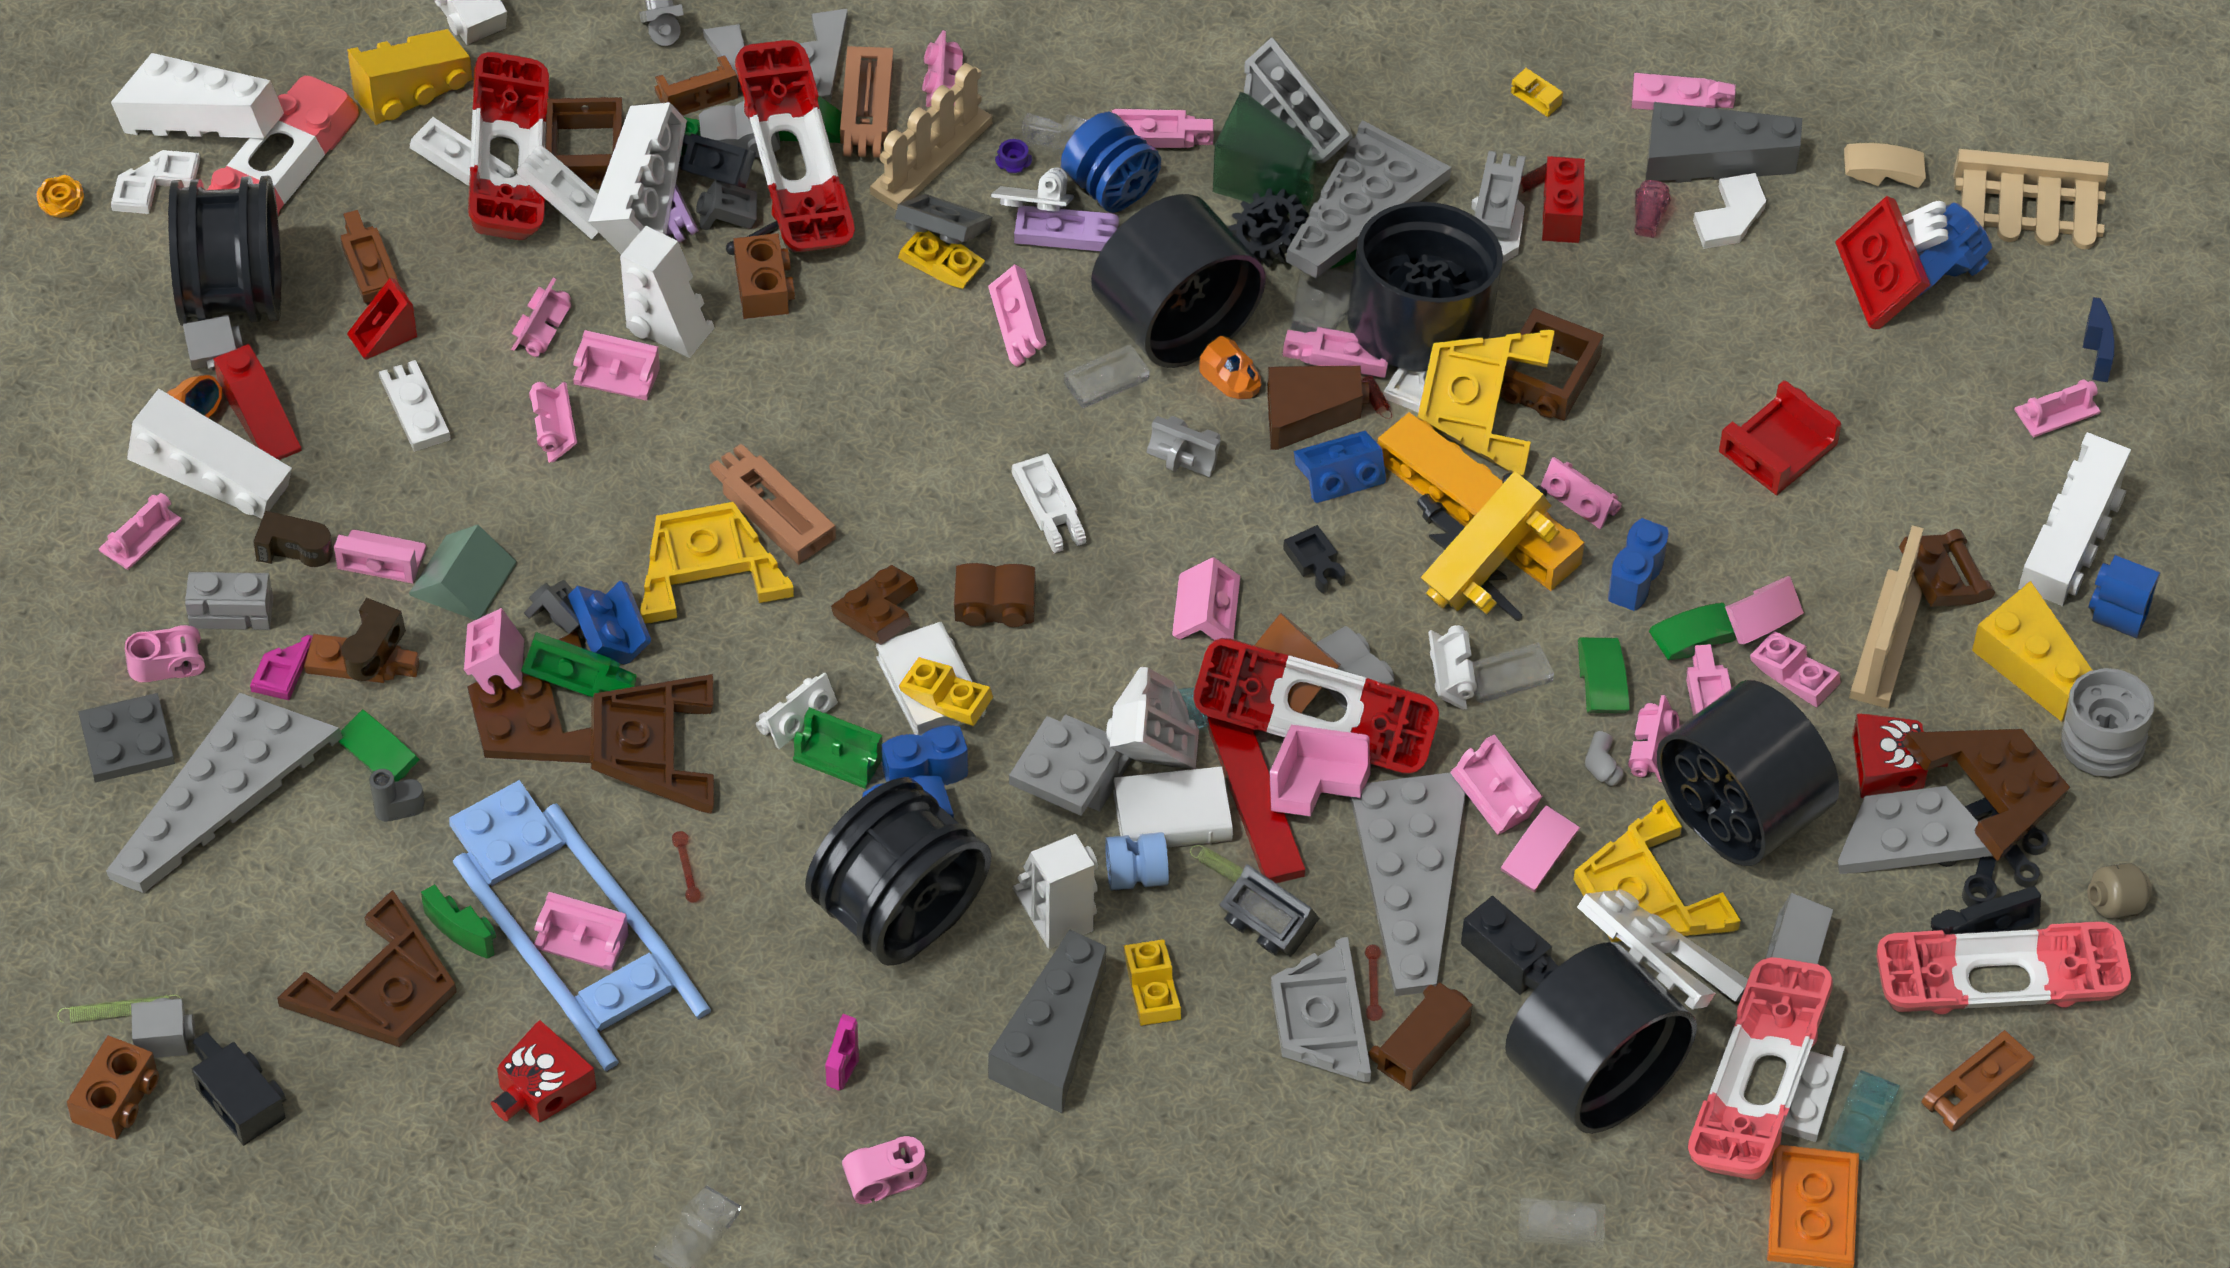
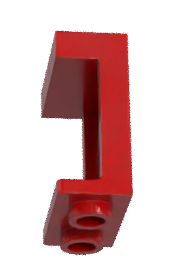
M1783 380L1778 385L1776 397L1740 427L1732 421L1722 429L1719 452L1777 496L1838 444L1842 424L1831 411L1823 409L1811 400L1803 390L1795 388L1789 382Z

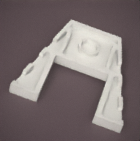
M1619 889L1618 891L1585 894L1577 906L1579 910L1612 939L1617 937L1631 948L1629 953L1638 962L1642 963L1644 961L1659 973L1656 978L1669 990L1677 986L1689 997L1685 1004L1691 1009L1707 1007L1716 993L1664 953L1675 955L1733 1001L1738 1002L1741 1000L1748 981L1746 977L1671 928L1670 924L1661 917L1650 914L1638 906L1639 901L1628 892Z

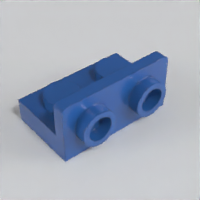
M1366 431L1294 451L1295 465L1309 480L1311 498L1315 503L1378 486L1386 482L1382 448Z
M619 581L607 594L577 586L568 594L592 652L609 657L611 660L625 665L630 663L650 644L651 637L627 582Z

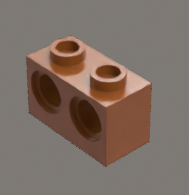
M779 233L733 238L743 319L789 314L788 300L795 299L794 283L792 277L785 278L784 271L790 270L788 248H781Z
M108 1035L67 1100L72 1122L117 1140L124 1127L130 1128L135 1122L139 1110L138 1104L144 1094L150 1095L157 1085L159 1072L156 1068L153 1052ZM125 1071H133L126 1075H120ZM106 1104H113L108 1108H100Z

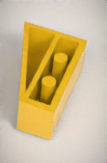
M448 29L410 36L407 38V43L392 46L388 41L377 43V49L363 52L358 47L347 49L354 98L375 125L386 120H394L403 112L418 105H426L435 97L450 90H458L467 82L473 80L470 56Z
M2028 582L1978 624L1972 651L2063 722L2071 687L2077 678L2093 670L2032 582Z

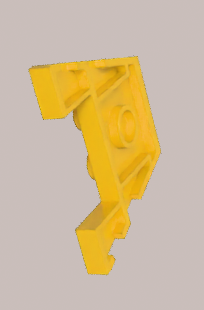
M1541 330L1540 333L1523 335L1516 333L1507 334L1506 337L1483 339L1482 337L1433 343L1417 418L1428 422L1435 431L1510 473L1516 471L1524 478L1531 442L1492 434L1507 361L1512 360L1548 367L1555 331Z
M734 502L656 515L649 555L648 574L646 575L644 585V598L640 608L645 624L677 618V609L671 585L751 571L759 603L794 597L791 580L788 576L785 577L778 568V562L771 553L766 552L759 542L757 533Z
M1665 799L1657 802L1652 807V811L1643 819L1638 818L1629 825L1628 831L1615 842L1610 841L1574 871L1573 880L1583 896L1588 893L1624 890L1639 901L1638 906L1650 914L1661 917L1670 924L1671 928L1683 936L1739 930L1741 920L1723 892L1689 906H1684L1650 852V847L1676 838L1681 834L1682 826ZM1608 935V937H1609V939L1611 940V942H1620V941H1621V940H1620L1619 938H1617V937H1615V939H1612V938Z

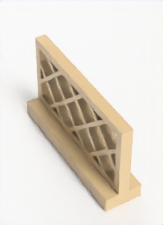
M1912 525L1899 570L1888 569L1851 688L1849 697L1851 699L1887 709L1889 707L1923 594L1913 573L1924 528Z

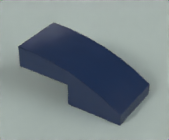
M2093 297L2082 348L2097 351L2092 380L2108 382L2114 357L2113 327L2101 298Z

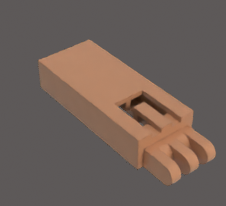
M847 46L840 125L841 144H844L843 156L851 157L852 145H857L858 157H866L867 146H873V157L880 158L882 146H884V141L888 136L894 63L893 48ZM856 116L873 117L872 125L870 124V119H861L860 124H856Z
M739 444L733 449L735 456L728 452L721 457L725 466L718 460L709 465L713 475L723 483V494L731 502H734L754 524L798 565L836 539L835 525L761 455L755 457L744 445ZM760 482L776 498L772 501L770 499H762L764 490L761 487L757 489L754 485Z

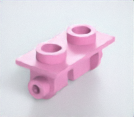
M942 30L935 43H929L924 55V63L928 64V72L924 77L922 90L927 92L926 107L931 106L932 96L939 86L944 85L950 89L955 85V75L962 66L963 50L956 42H946V31Z
M552 278L545 290L541 287L537 288L527 305L533 309L530 317L523 314L511 333L518 337L511 350L515 351L517 346L521 344L526 347L527 353L534 357L546 352L557 330L546 324L545 321L558 328L571 308V297L568 293L564 291L556 292L551 289L556 281L555 278Z
M2085 379L2080 380L2077 385L2062 391L2054 392L2038 399L2030 398L2026 404L2014 409L2033 438L2098 415L2101 412L2092 400L2093 396L2098 393L2096 384L2093 381L2087 382Z
M537 382L532 385L529 398L532 401L533 412L538 414L535 418L538 435L537 444L542 447L543 451L547 452L548 462L550 463L555 462L576 445L577 439L567 383L563 382L557 388L552 389L547 387L544 382Z
M1552 457L1541 486L1547 490L1548 494L1601 529L1608 513L1614 516L1620 510L1622 503L1618 501V496L1614 493L1610 494L1597 484L1591 483L1590 479L1572 468L1573 465L1571 463H1563L1557 458Z
M159 493L157 496L151 495L148 498V503L136 515L130 518L115 533L111 532L107 536L108 540L99 548V551L129 570L178 525L182 518L168 509L171 502L163 493Z
M1661 695L1659 706L1648 703L1644 708L1640 709L1635 737L1637 740L1648 739V741H1633L1628 763L1634 776L1645 777L1647 773H1655L1659 782L1662 781L1657 766L1658 745L1663 738L1679 727L1678 713L1672 710L1665 695Z

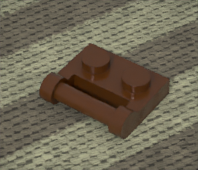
M1960 529L1951 530L1944 535H1926L1921 538L1913 575L1930 607L1977 604L1990 600L1995 594L1990 581L1984 580L1966 547L1967 539ZM1905 537L1899 545L1902 554L1904 553L1908 537ZM1947 553H1952L1969 586L1964 585Z

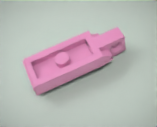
M1634 73L1631 108L1653 110L1654 102L1706 108H1733L1735 84L1716 82L1703 78Z
M1112 110V113L1117 114L1132 127L1136 135L1143 137L1148 145L1155 148L1194 147V145H1213V119H1195L1193 116L1186 115V110Z
M1317 327L1316 332L1307 333L1287 330L1283 347L1284 357L1300 359L1307 364L1310 363L1318 366H1361V374L1383 378L1386 376L1388 362L1382 358L1379 360L1368 353L1358 343L1354 333Z
M1711 644L1695 645V655L1692 657L1694 667L1687 668L1686 681L1693 716L1731 689L1728 669L1724 668L1723 665H1715Z

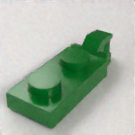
M538 632L534 634L521 670L525 674L593 697L594 693L634 687L637 677L636 674L620 668V663L611 660L609 657Z

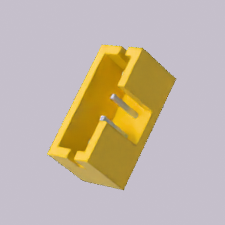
M1525 68L1512 79L1511 93L1543 115L1549 117L1562 105L1563 91L1531 70Z

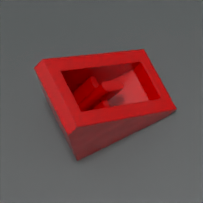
M388 279L347 332L357 350L366 360L417 337L413 304L396 279Z

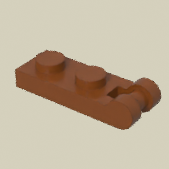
M2004 1030L1931 1088L1923 1097L1921 1104L1930 1112H1938L1944 1118L1943 1124L1954 1132L1966 1122L1968 1117L2032 1067L2035 1057ZM1953 1093L1961 1100L1957 1105H1954L1947 1099Z

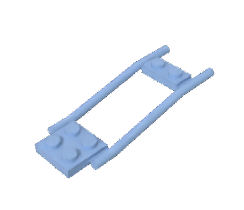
M518 780L449 817L450 827L468 852L458 855L453 860L454 865L485 909L564 1010L604 1071L617 1066L619 1062L597 1030L601 1031L671 992L672 988L676 987L697 1019L711 1012V1008L670 949L581 838L557 803L550 805L544 812H541L521 781ZM565 844L617 910L627 915L628 924L650 950L646 955L579 991L575 997L489 887L561 849Z

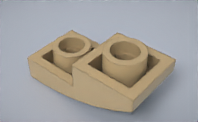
M1880 143L1847 144L1844 148L1845 174L1856 180L1879 186L1885 177H1889L1897 182L1919 188L1926 179L1923 152Z

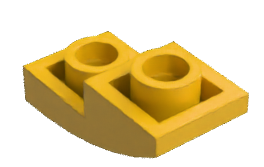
M930 231L916 232L903 246L898 255V258L903 262L948 285L961 289L969 283L985 263L984 259L964 245L953 243L948 245Z
M921 657L917 658L899 684L900 691L915 701L942 715L972 726L976 724L993 699L989 686L957 678L952 666Z
M1165 940L1124 945L1125 961L1140 1026L1181 1020V1007L1173 982L1172 965Z

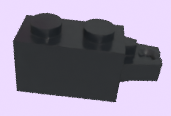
M1493 895L1464 918L1461 945L1519 995L1529 987L1535 990L1550 973L1559 967L1551 958L1552 946Z
M208 1032L193 1040L195 1053L202 1061L192 1068L196 1089L243 1146L286 1119L283 1103L286 1101L284 1092L276 1081L271 1080L268 1082L261 1074L262 1068L250 1051L244 1054L235 1042L222 1049Z

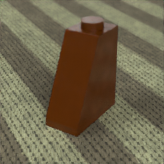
M1361 366L1268 367L1267 398L1270 450H1279L1360 419L1362 404H1369V381H1362Z

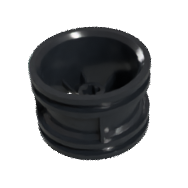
M250 176L241 177L239 188L218 190L204 189L201 179H192L189 187H184L182 180H172L168 203L169 254L174 302L180 325L183 326V324L191 323L193 318H198V321L212 319V314L243 311L247 312L251 323L260 322L262 314H267L271 322L279 321L281 316L282 289L281 247L277 204L271 176H261L259 184H254Z
M908 777L897 778L869 792L855 803L833 826L820 844L809 865L805 889L807 895L816 904L821 905V908L829 916L837 919L857 937L859 943L866 950L872 952L878 961L887 966L899 965L917 956L954 926L962 917L984 884L991 865V850L967 826L959 824L941 808L938 801L930 793L924 791L923 787L914 779Z

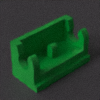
M809 707L804 715L803 733L797 731L794 737L793 761L866 789L882 761V735Z

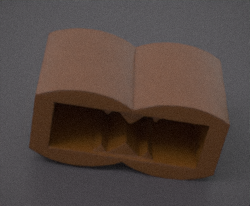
M967 563L956 566L955 621L963 622L973 627L992 622L1003 623L1009 627H1020L1024 624L1033 623L1036 594L1035 567L1024 564H1004L995 567L982 563Z

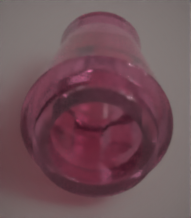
M1647 180L1640 184V188L1636 189L1634 229L1636 235L1649 238L1656 236L1657 229L1672 200L1669 194V187L1664 183Z

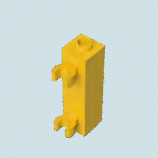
M1514 471L1421 576V579L1429 587L1426 595L1441 608L1449 604L1456 611H1459L1470 600L1487 615L1497 604L1492 599L1493 597L1481 587L1531 529L1549 544L1560 532L1544 516L1551 507L1544 494Z

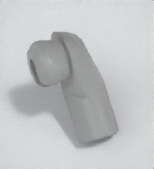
M1597 731L1594 733L1588 749L1585 766L1598 781H1604L1609 786L1617 785L1623 777V769L1616 765V761L1608 754L1613 738L1606 732Z

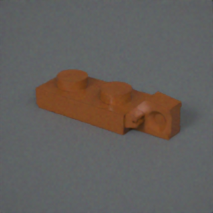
M358 210L343 213L347 233L340 235L341 245L364 303H367L374 299L389 278L396 279L397 282L398 279L377 227L365 228Z
M313 634L304 665L305 672L307 674L352 679L346 672L341 649L347 638ZM397 645L379 673L367 681L384 683L385 680H394L395 675L416 677L420 665L418 652L401 649Z

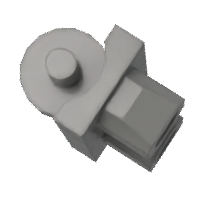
M645 0L647 10L639 12L641 23L650 21L648 33L651 40L660 46L673 44L680 35V25L675 17L684 15L682 4L673 5V0Z
M1157 416L1152 423V435L1146 453L1166 460V469L1175 472L1181 466L1210 477L1215 470L1221 436L1219 433L1208 429L1202 432L1190 429L1184 420L1171 416L1169 419Z

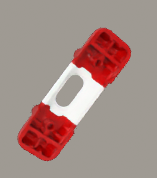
M792 40L744 46L739 50L735 59V66L745 100L744 113L751 122L773 203L772 216L778 221L786 248L791 252H805L846 245L854 235V221L844 185L840 184L818 104V90L805 48ZM789 131L797 137L806 167V174L802 179L788 180L780 174L771 144V137L775 132Z
M486 52L477 58L474 67L468 213L473 229L479 234L513 240H525L541 228L544 219L545 198L523 180L518 173L514 177L504 178L492 173L489 167L490 141L493 138L506 137L516 142L519 149L518 167L532 154L536 146L541 145L545 147L549 73L544 64L532 58L498 52Z
M1231 638L1214 640L1208 646L1204 654L1193 697L1196 708L1206 716L1286 737L1291 725L1368 735L1370 739V764L1401 773H1413L1424 766L1439 720L1437 704L1432 698L1424 694ZM1299 682H1307L1328 688L1344 695L1347 700V710L1344 717L1335 722L1308 716L1294 711L1289 706L1288 693L1291 687Z

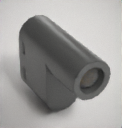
M378 769L371 774L369 778L375 815L379 820L384 822L416 816L423 812L425 800L423 787L419 781L408 779L395 782L392 772L387 769Z

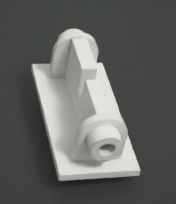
M1460 625L1450 627L1448 633L1444 636L1430 630L1428 632L1431 647L1430 656L1433 661L1436 680L1435 690L1438 697L1462 710L1467 709L1466 699L1472 698L1474 691L1477 689L1473 662L1466 659L1471 656L1469 633Z
M823 673L819 677L815 676L813 679L806 678L802 685L786 696V703L779 702L767 712L761 713L759 715L760 720L756 722V727L763 735L771 732L776 747L778 749L782 748L795 737L797 731L802 732L804 730V715L809 707L826 713L838 704L827 674Z

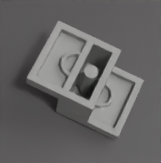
M1066 714L1061 722L1046 716L1009 774V785L1082 816L1087 806L1100 812L1115 788L1114 778L1122 777L1132 758L1110 748L1107 733L1101 729Z

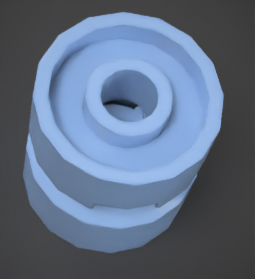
M1163 832L1140 834L1137 841H1133L1129 835L1106 837L1105 853L1110 890L1134 888L1136 882L1140 881L1145 887L1168 885V857Z

